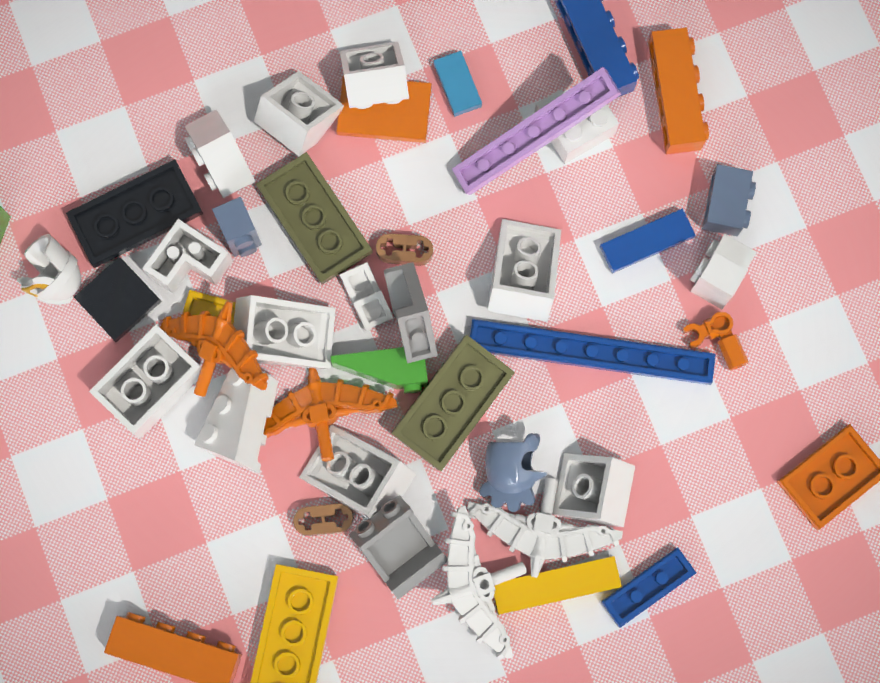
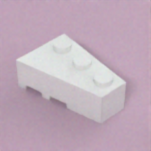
M230 368L194 445L218 458L260 473L261 464L257 461L260 446L266 444L267 436L263 432L266 418H270L272 415L278 380L268 375L269 379L267 380L266 390H260L252 384L245 383L243 379L239 378L235 370Z

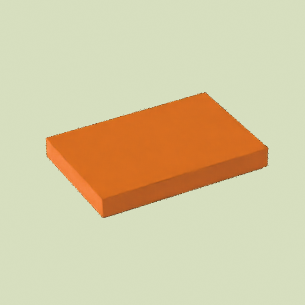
M343 75L340 102L344 107L338 115L337 135L426 143L432 83L407 81L409 99H404L397 104L379 103L373 104L366 109H358L356 107L349 108Z
M848 424L779 479L777 483L818 531L880 481V459L851 424Z

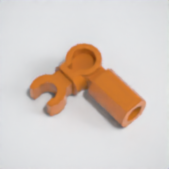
M717 312L711 318L703 320L702 325L689 324L683 328L684 334L690 331L698 334V339L689 343L690 348L699 347L704 339L708 337L710 340L719 337L720 341L717 343L730 371L749 363L737 334L733 335L731 331L733 328V318L728 313Z

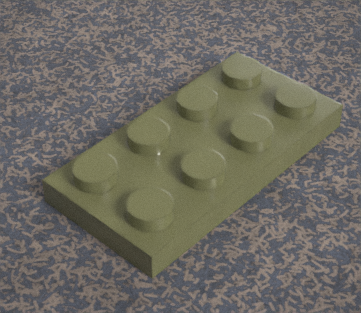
M307 152L256 183L258 190L321 285L373 253L371 247Z
M464 335L390 434L438 471H442L515 372L471 337Z

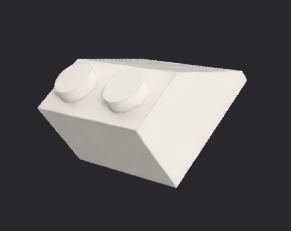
M399 42L340 51L349 108L366 109L373 104H397L404 99H409L405 65Z
M297 71L261 95L253 122L296 155L301 156L319 142L343 110L344 105L300 71Z
M564 453L552 514L600 525L624 527L635 465L613 457Z

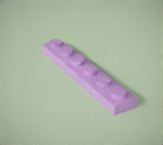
M602 67L462 161L452 170L465 193L472 195L619 97L621 93L608 71Z

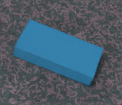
M461 51L433 60V65L454 117L482 107V101Z

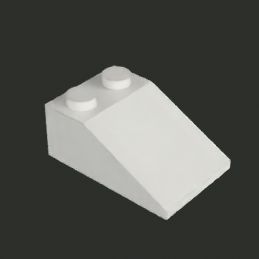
M502 219L487 311L548 321L555 296L561 240L560 229Z
M254 295L236 298L234 327L237 331L242 330L244 332V340L251 351L256 350L258 354L256 359L259 364L319 369L331 368L330 356H332L336 308Z
M331 425L329 432L334 459L326 462L322 461L320 447L318 446L299 477L369 519L380 511L387 502L394 500L399 495L403 497L416 473L400 460Z

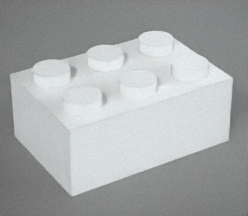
M156 324L89 392L133 435L141 439L197 382L202 367Z

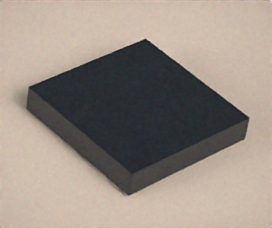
M120 256L74 296L79 304L115 342H118L162 302Z

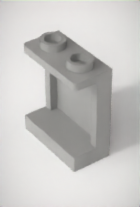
M414 262L385 269L384 276L394 317L397 318L407 363L438 356L429 310Z
M400 495L384 504L381 510L371 518L359 523L356 529L349 534L398 600L447 562L444 553L435 544L414 515L410 506Z

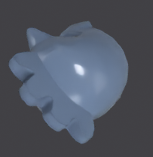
M529 433L523 442H488L485 456V469L488 481L482 484L479 492L482 497L491 496V505L493 507L499 508L507 503L508 510L516 512L520 509L521 503L530 506L535 503V494L532 487L537 480L547 475V472L533 470L531 466L533 452L537 450L540 443V434Z

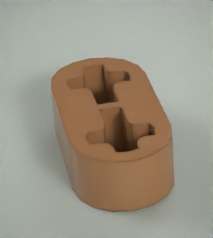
M384 234L377 240L376 252L379 259L388 264L403 265L414 262V266H422L431 261L433 257V244L428 238L423 236ZM387 242H393L395 248H403V251L394 250L392 255L388 256L381 247H386ZM418 244H423L424 250L429 251L428 253H423L422 258L416 257V252L406 250L417 249Z
M330 504L301 508L296 512L293 523L295 529L304 536H317L346 532L351 528L354 517L352 511L344 504ZM336 510H341L343 515H348V520L343 521L342 527H337L336 522H326L325 517H333L336 515ZM306 513H310L312 518L322 519V523L312 524L311 530H306V527L300 525L299 521L305 518Z

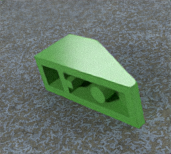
M403 347L330 356L333 368L396 390L404 389V393L421 392L422 387L428 384L425 359L407 363Z

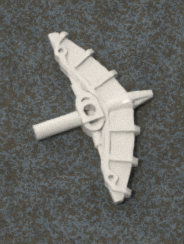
M546 478L540 513H533L529 516L507 513L500 507L495 508L488 503L468 502L467 506L470 519L475 517L489 530L487 532L489 537L494 534L511 546L509 551L512 553L516 549L530 557L531 577L533 578L538 577L545 560L562 558V562H567V557L587 552L590 557L594 555V550L613 543L614 547L618 546V541L622 539L623 531L610 529L606 526L589 525L578 527L573 526V524L561 523L558 518L552 515L558 480L553 478Z
M466 506L458 507L456 512L452 511L451 516L455 517L450 539L445 538V543L449 544L447 566H442V571H447V589L432 598L431 603L432 605L452 603L461 615L458 618L459 622H466L478 635L476 638L478 643L484 641L497 652L496 657L499 660L503 658L509 659L514 656L510 646V637L506 633L505 626L498 620L495 613L496 609L492 601L495 594L494 586L526 574V567L523 562L493 573L481 567L479 555L476 554L475 550L476 535L473 529L474 524L470 520Z

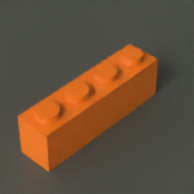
M687 27L652 31L648 47L665 153L667 155L699 151L703 148L706 140L709 139L708 123L703 122L701 112L704 111V97L702 93L698 94L697 89L700 73L698 66L693 65L692 55L695 54L694 39L689 37Z
M127 612L126 617L116 616L104 651L105 654L196 683H233L242 654L235 652V645L219 640L217 646L205 643L206 636L188 631L187 635L183 636L174 633L175 626L158 621L155 627L144 623L146 617Z

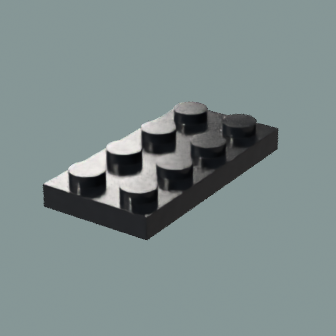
M176 159L66 212L93 268L170 231L178 219L186 223L203 214Z

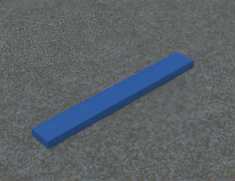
M472 319L470 337L493 355L705 385L713 383L715 353Z

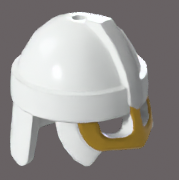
M45 234L34 241L24 253L25 258L40 272L39 275L34 278L21 277L17 281L21 284L22 291L44 303L53 305L68 304L72 301V296L77 292L81 284L78 261L50 234Z

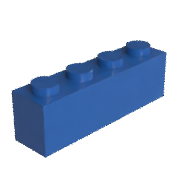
M555 0L588 76L604 67L620 91V96L633 92L638 81L637 79H639L638 70L633 62L629 63L625 54L627 53L626 44L621 36L617 37L613 28L615 27L614 18L609 10L605 11L602 4L603 0Z

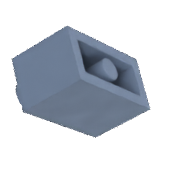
M717 164L711 176L702 230L738 237L743 228H748L751 211L747 210L748 199H753L756 189V182H752L753 171Z
M241 197L212 209L234 257L238 255L241 257L251 255L257 251V247L262 245Z

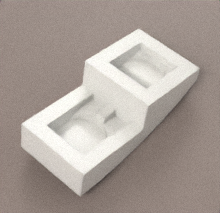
M368 262L339 274L365 331L393 319Z

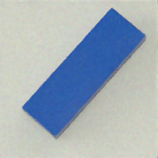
M682 208L602 243L600 249L613 274L693 239L696 235Z
M677 547L602 600L601 603L617 626L621 628L695 575L696 571Z

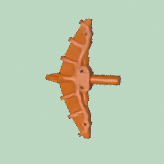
M228 300L218 316H211L209 311H202L200 315H191L190 312H183L181 317L178 318L164 317L160 326L169 337L188 341L197 347L198 356L204 359L194 390V394L198 396H206L216 363H224L229 368H233L239 378L243 379L247 384H252L260 390H266L269 377L267 373L262 372L256 359L258 357L256 350L251 351L244 340V332L242 330L237 331L231 324L233 302Z
M309 368L308 385L295 393H292L291 390L288 391L287 394L289 396L273 407L271 417L266 418L263 434L269 438L270 436L278 435L286 428L306 424L308 427L317 430L322 461H331L334 459L329 426L336 422L338 417L357 412L363 414L381 413L384 410L398 407L397 401L393 398V393L381 394L369 389L368 384H364L363 387L344 384L342 379H338L337 383L322 382L316 368Z

